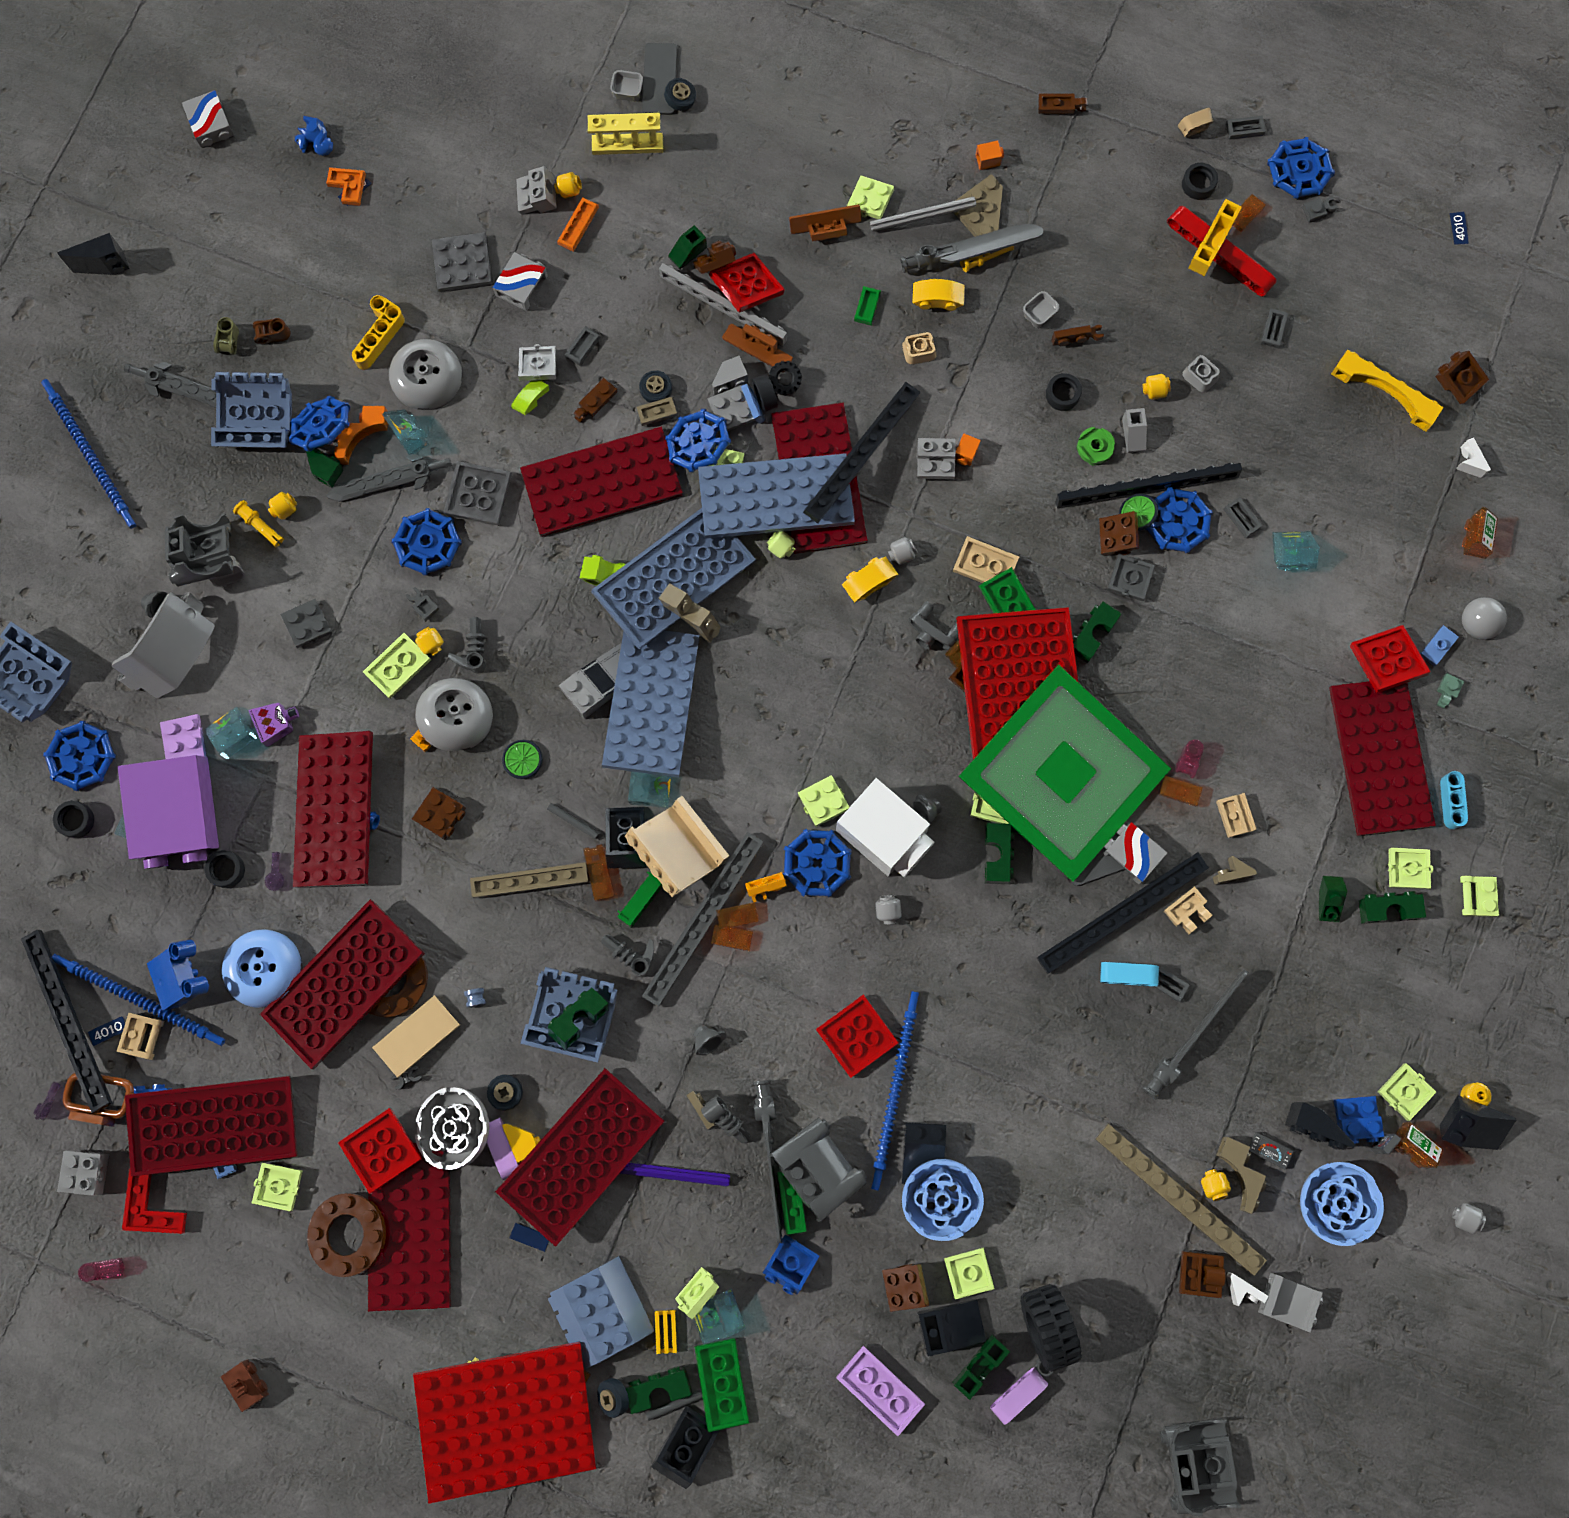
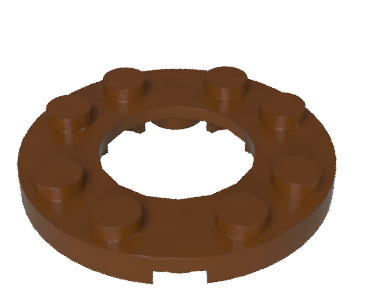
M423 957L406 973L407 980L404 988L392 997H383L369 1012L370 1014L379 1017H396L410 1011L418 1004L428 982V971Z
M345 1193L328 1198L316 1209L309 1223L307 1241L310 1254L322 1270L333 1276L350 1277L367 1271L376 1263L386 1241V1226L381 1211L373 1202H370L360 1194ZM348 1214L360 1221L364 1238L356 1252L343 1256L335 1252L332 1246H330L328 1231L337 1217Z

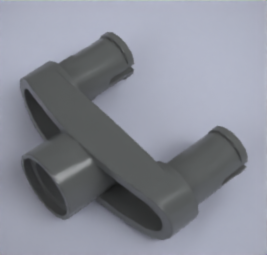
M925 601L919 610L909 618L910 624L919 633L916 642L927 650L933 644L945 650H951L958 639L957 623L954 624L947 635L943 634L925 621L934 608L931 603Z

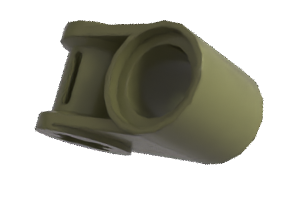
M223 317L218 321L213 347L215 353L230 352L231 355H235L239 329L228 317Z

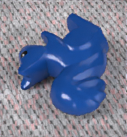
M304 116L303 120L307 126L306 128H298L301 134L295 136V142L303 153H305L309 143H314L313 148L318 155H329L333 150V142H331V138L327 137L324 123L318 118Z

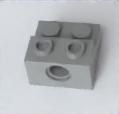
M542 166L528 171V176L516 179L519 213L526 214L536 210L543 213L557 208L556 191L554 188L555 176L547 168Z
M918 438L917 479H954L955 439Z
M64 1151L57 1192L93 1196L103 1195L109 1154Z

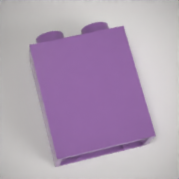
M192 755L118 766L129 859H143L144 869L169 866L168 856L182 854L183 863L206 861V850L219 849L208 757Z

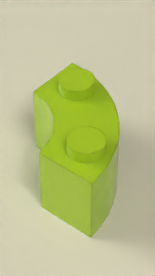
M598 555L584 557L580 579L597 586L626 564L611 563Z

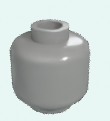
M906 537L892 542L890 545L891 550L888 551L892 562L896 561L900 565L915 559V553H917L913 540H909Z
M895 895L880 896V900L875 903L876 917L878 920L884 921V924H895V920L902 916L901 902L895 898Z
M1463 1203L1459 1208L1455 1207L1452 1218L1455 1219V1226L1471 1234L1482 1231L1486 1221V1216H1483L1481 1209L1467 1203Z

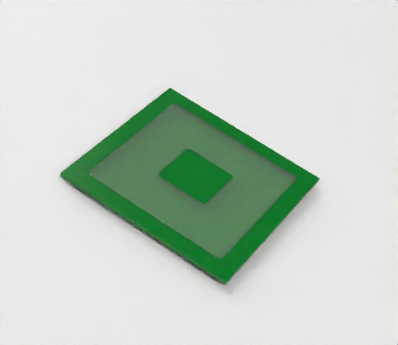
M1057 665L958 777L1068 879L1074 882L1171 768L1060 665Z

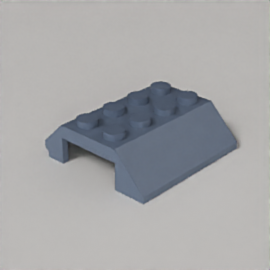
M216 372L211 386V390L216 392V428L211 427V446L286 448L291 435L292 393L289 381L284 378L283 373H269V378H267L266 373H251L249 378L248 373L233 372L231 378L229 372Z
M10 622L0 635V638L5 640L4 644L0 647V708L7 713L12 712L11 715L21 722L26 720L31 722L46 713L67 685L72 662Z
M545 967L544 972L541 971L536 984L538 990L530 1020L525 1025L520 1044L598 1063L607 1040L618 990L614 989V983L600 981V985H597V979L581 976V979L578 980L577 974L562 971L560 976L559 970ZM592 987L608 1002L609 1011L595 1024L588 1018H578L574 1025L579 1029L580 1037L569 1048L564 1050L549 1036L548 1025L553 1018H558L563 1014L564 1009L569 1004H574L583 991H588Z
M619 1256L550 1293L551 1297L548 1298L553 1311L558 1310L559 1312L556 1317L562 1330L567 1329L568 1331L565 1334L568 1343L580 1341L585 1369L635 1344L655 1331Z

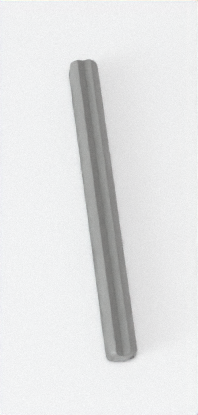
M969 197L870 222L871 230L878 231L976 207L975 197Z

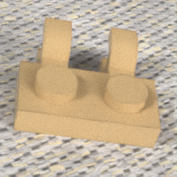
M1195 886L1163 911L1176 927L1181 923L1188 934H1191L1197 928L1188 918L1195 911L1203 923L1212 916L1203 906L1208 901Z

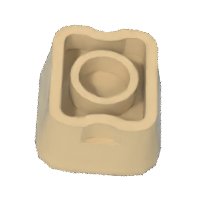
M1211 109L1200 110L1184 117L1180 121L1178 128L1184 137L1192 136L1210 127L1213 123Z
M920 333L905 338L902 346L907 363L918 364L929 362L936 358V349L931 333Z

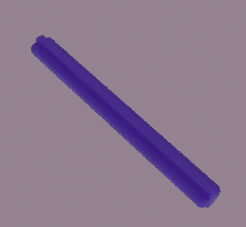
M631 1162L619 1173L726 1187L730 1183L729 1174Z

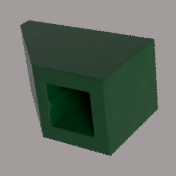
M695 225L679 237L668 258L679 269L683 268L707 249L706 237Z
M317 448L311 452L306 451L312 475L317 481L333 488L343 472L340 461L332 456L330 458L324 456V453Z
M1322 877L1319 889V921H1340L1347 895V888L1343 877Z

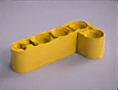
M376 295L370 300V306L378 319L352 352L354 362L362 370L369 369L405 322L400 308L380 295Z

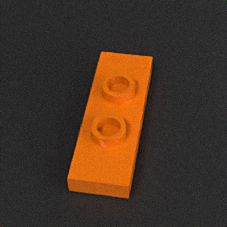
M582 197L559 237L558 245L573 252L575 251L599 209L598 204Z

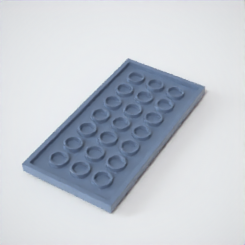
M846 454L698 467L705 539L854 525L850 484L819 524L803 513L808 504L846 458Z
M701 508L593 588L591 592L640 650L681 619L677 614L664 607L658 599L669 583L686 592L691 600L699 605L752 565L756 559L737 536L705 539Z
M664 631L639 650L626 633L623 632L602 768L679 778L699 635Z

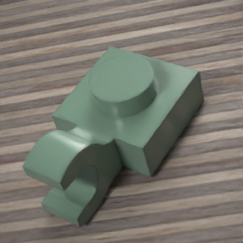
M1446 673L1437 689V692L1442 694L1437 706L1445 708L1446 705H1449L1451 698L1455 700L1464 681Z

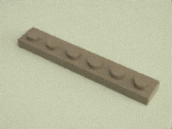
M584 862L470 878L472 898L589 883L587 863Z

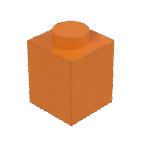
M998 141L977 145L975 155L979 169L983 170L1001 166L1004 151L999 146Z
M963 433L955 452L957 463L971 466L981 440Z

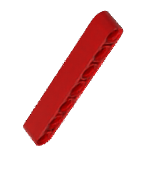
M1179 206L1167 219L1168 225L1196 248H1199L1211 227L1184 206ZM1225 238L1213 261L1261 297L1265 296L1276 284L1274 275Z

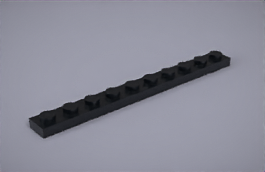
M907 382L903 384L803 512L805 515L819 524L917 399L920 391Z
M1227 463L1219 467L1209 466L1201 470L1191 469L1183 473L1173 472L1165 476L1155 475L1147 479L1137 478L1130 482L1119 481L1112 485L1101 484L1094 488L1083 487L1076 491L1065 490L1057 494L1056 506L1057 508L1128 497L1135 494L1164 491L1169 487L1176 489L1239 478L1242 466L1241 463Z
M1199 852L1195 853L1038 956L1037 960L1045 972L1049 974L1209 869L1208 865Z
M37 929L21 938V941L91 1113H97L113 1103L55 961L52 958L43 932Z

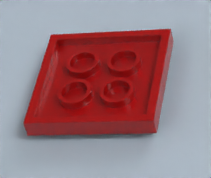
M755 253L709 271L710 278L739 313L784 295L785 289Z
M1404 625L1354 641L1350 645L1376 693L1428 676L1430 673L1428 666Z
M864 994L816 1029L850 1078L898 1044L896 1038Z
M388 1108L338 1142L369 1194H372L422 1160L421 1155L391 1108Z

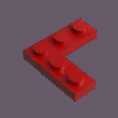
M129 1169L122 1230L184 1234L187 1213L147 1210L152 1174L131 1176Z

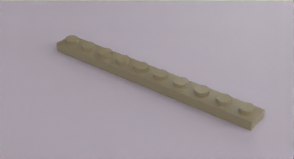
M1107 1124L1095 1138L1097 1142L1251 1275L1255 1276L1267 1260L1110 1124Z

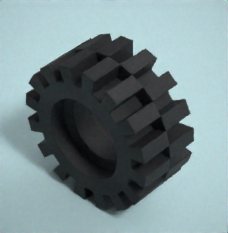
M781 361L771 368L769 379L774 391L779 395L786 396L798 390L801 385L802 375L795 363ZM782 371L791 373L792 382L789 385L779 383L778 375Z

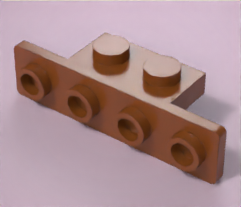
M860 205L789 217L791 234L809 231L812 241L847 235L845 224L861 222Z
M730 324L722 336L724 341L772 367L777 362H792L793 360L792 356L778 349L777 340L774 336L764 334L754 325L745 324L743 329L734 324Z

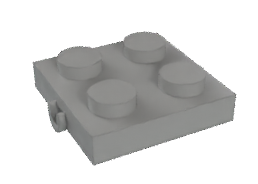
M535 344L534 347L519 348V381L556 379V346L541 347V345Z
M742 385L707 398L712 414L724 417L727 420V431L755 421L741 389Z

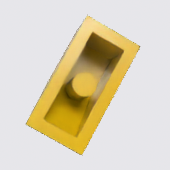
M505 1123L502 1125L517 1163L522 1162L541 1141L540 1137H536L534 1133Z

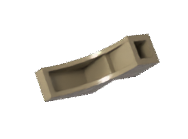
M669 583L658 599L664 607L690 624L706 641L711 642L719 634L721 628L712 613L694 603L686 592Z
M1223 1137L1216 1156L1226 1161L1235 1171L1242 1189L1240 1210L1252 1214L1259 1206L1258 1197L1260 1192H1263L1266 1187V1176L1244 1166V1163H1247L1250 1159V1146L1229 1137Z

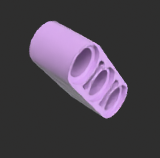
M501 1118L489 1122L487 1144L501 1178L505 1180L518 1167L520 1162L517 1163L502 1127L504 1123Z
M1033 1367L990 1406V1409L1005 1425L1044 1391L1048 1383L1036 1368Z

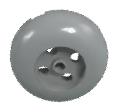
M432 339L415 340L404 345L394 355L389 367V382L395 396L406 406L417 410L428 408L432 410L447 404L457 394L462 383V367L456 354L447 345ZM423 358H428L427 361L422 362ZM435 368H439L438 374L433 373Z
M448 678L435 682L422 693L416 705L415 719L420 734L428 743L441 750L456 752L476 746L487 736L493 721V710L488 696L479 686L465 679ZM452 697L454 701L448 702L446 699ZM463 707H471V710L466 711ZM440 711L445 713V716L442 718L437 716ZM462 721V724L454 725V723Z
M443 1088L434 1092L425 1100L416 1118L418 1124L415 1139L418 1149L428 1163L440 1169L452 1170L470 1164L481 1154L488 1140L489 1117L486 1108L476 1095L462 1088ZM432 1150L446 1152H444V1155L440 1157L433 1154Z

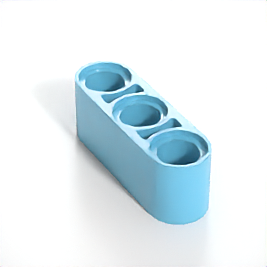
M1452 771L1441 778L1440 787L1444 824L1447 828L1454 830L1467 823L1468 811L1464 776L1458 771ZM1450 777L1455 780V785L1450 783ZM1451 796L1456 798L1457 804L1451 801ZM1453 815L1457 816L1459 823L1454 822Z
M1101 962L1100 982L1107 984L1158 986L1159 966Z

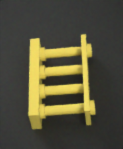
M660 113L588 115V133H595V135H592L593 155L663 153V133H656V131H660ZM620 132H631V134H620Z

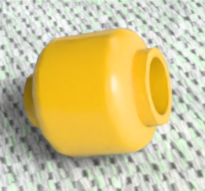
M569 172L557 176L554 188L557 194L566 199L577 196L582 189V183L578 175Z
M1164 374L1148 376L1146 383L1142 384L1144 395L1147 394L1151 400L1165 398L1168 392H1171L1169 377H1165Z
M280 492L268 502L270 506L268 511L274 518L278 517L284 520L296 511L297 502L290 493Z
M427 627L416 634L415 642L424 654L431 653L434 656L442 650L440 647L443 645L444 640L435 628L430 629Z
M1477 1082L1465 1085L1460 1095L1485 1106L1489 1105L1492 1097L1489 1088Z
M1216 1169L1205 1172V1177L1201 1179V1184L1207 1198L1219 1201L1228 1197L1231 1187L1224 1172H1217Z

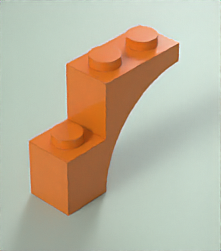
M363 406L362 412L359 414L360 423H350L349 427L336 437L338 447H335V457L340 461L341 465H349L352 451L366 436L379 431H388L389 413L385 406Z

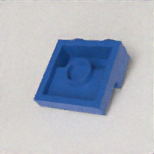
M1376 1096L1334 1099L1337 1125L1354 1143H1359V1139L1366 1138L1367 1142H1377L1379 1137H1384L1382 1118L1378 1115Z
M784 1235L782 1238L783 1243L778 1245L762 1273L766 1275L765 1279L772 1284L778 1282L783 1286V1291L793 1295V1293L798 1294L819 1255L789 1236Z

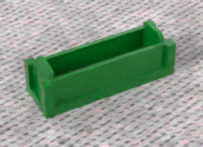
M647 872L649 876L621 912L617 911L619 913L617 917L631 928L663 887L660 881L650 872Z
M776 1172L785 1224L784 1234L806 1232L802 1199L783 1173Z

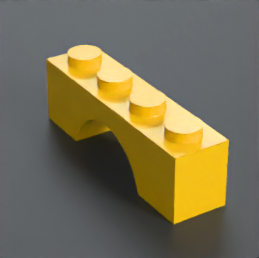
M1225 199L1188 269L1203 276L1206 275L1242 208L1241 206Z

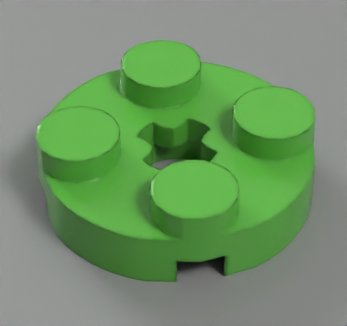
M1088 428L1079 437L1077 443L1078 454L1092 466L1102 464L1112 456L1115 441L1112 434L1106 429ZM1092 443H1099V449L1092 448Z

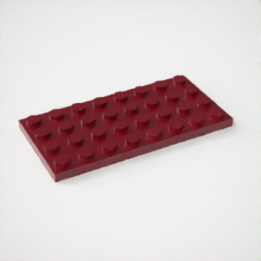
M844 402L771 413L778 460L846 454L847 456L852 450ZM857 476L850 483L854 525L790 531L791 537L795 540L793 545L795 548L794 554L868 543Z
M662 426L520 467L540 537L683 496L674 464L669 461L670 455Z
M1370 681L1330 686L1329 691L1357 836L1436 826L1408 683L1379 693L1375 692Z
M358 731L299 735L293 887L368 885L373 732Z
M370 899L291 981L287 990L278 999L271 1002L260 1015L310 1069H315L425 953Z
M604 1068L495 1192L556 1247L663 1124L664 1120Z
M291 1076L125 1095L131 1176L297 1156Z
M413 1143L414 1146L416 1147L417 1151H418L419 1154L421 1155V1153H420V1151H419V1149H418L417 1143ZM432 1150V1153L439 1157H442L444 1152H446ZM422 1155V1160L372 1194L368 1193V1200L379 1208L386 1226L384 1249L381 1250L376 1263L368 1269V1312L451 1307L450 1170L434 1167Z

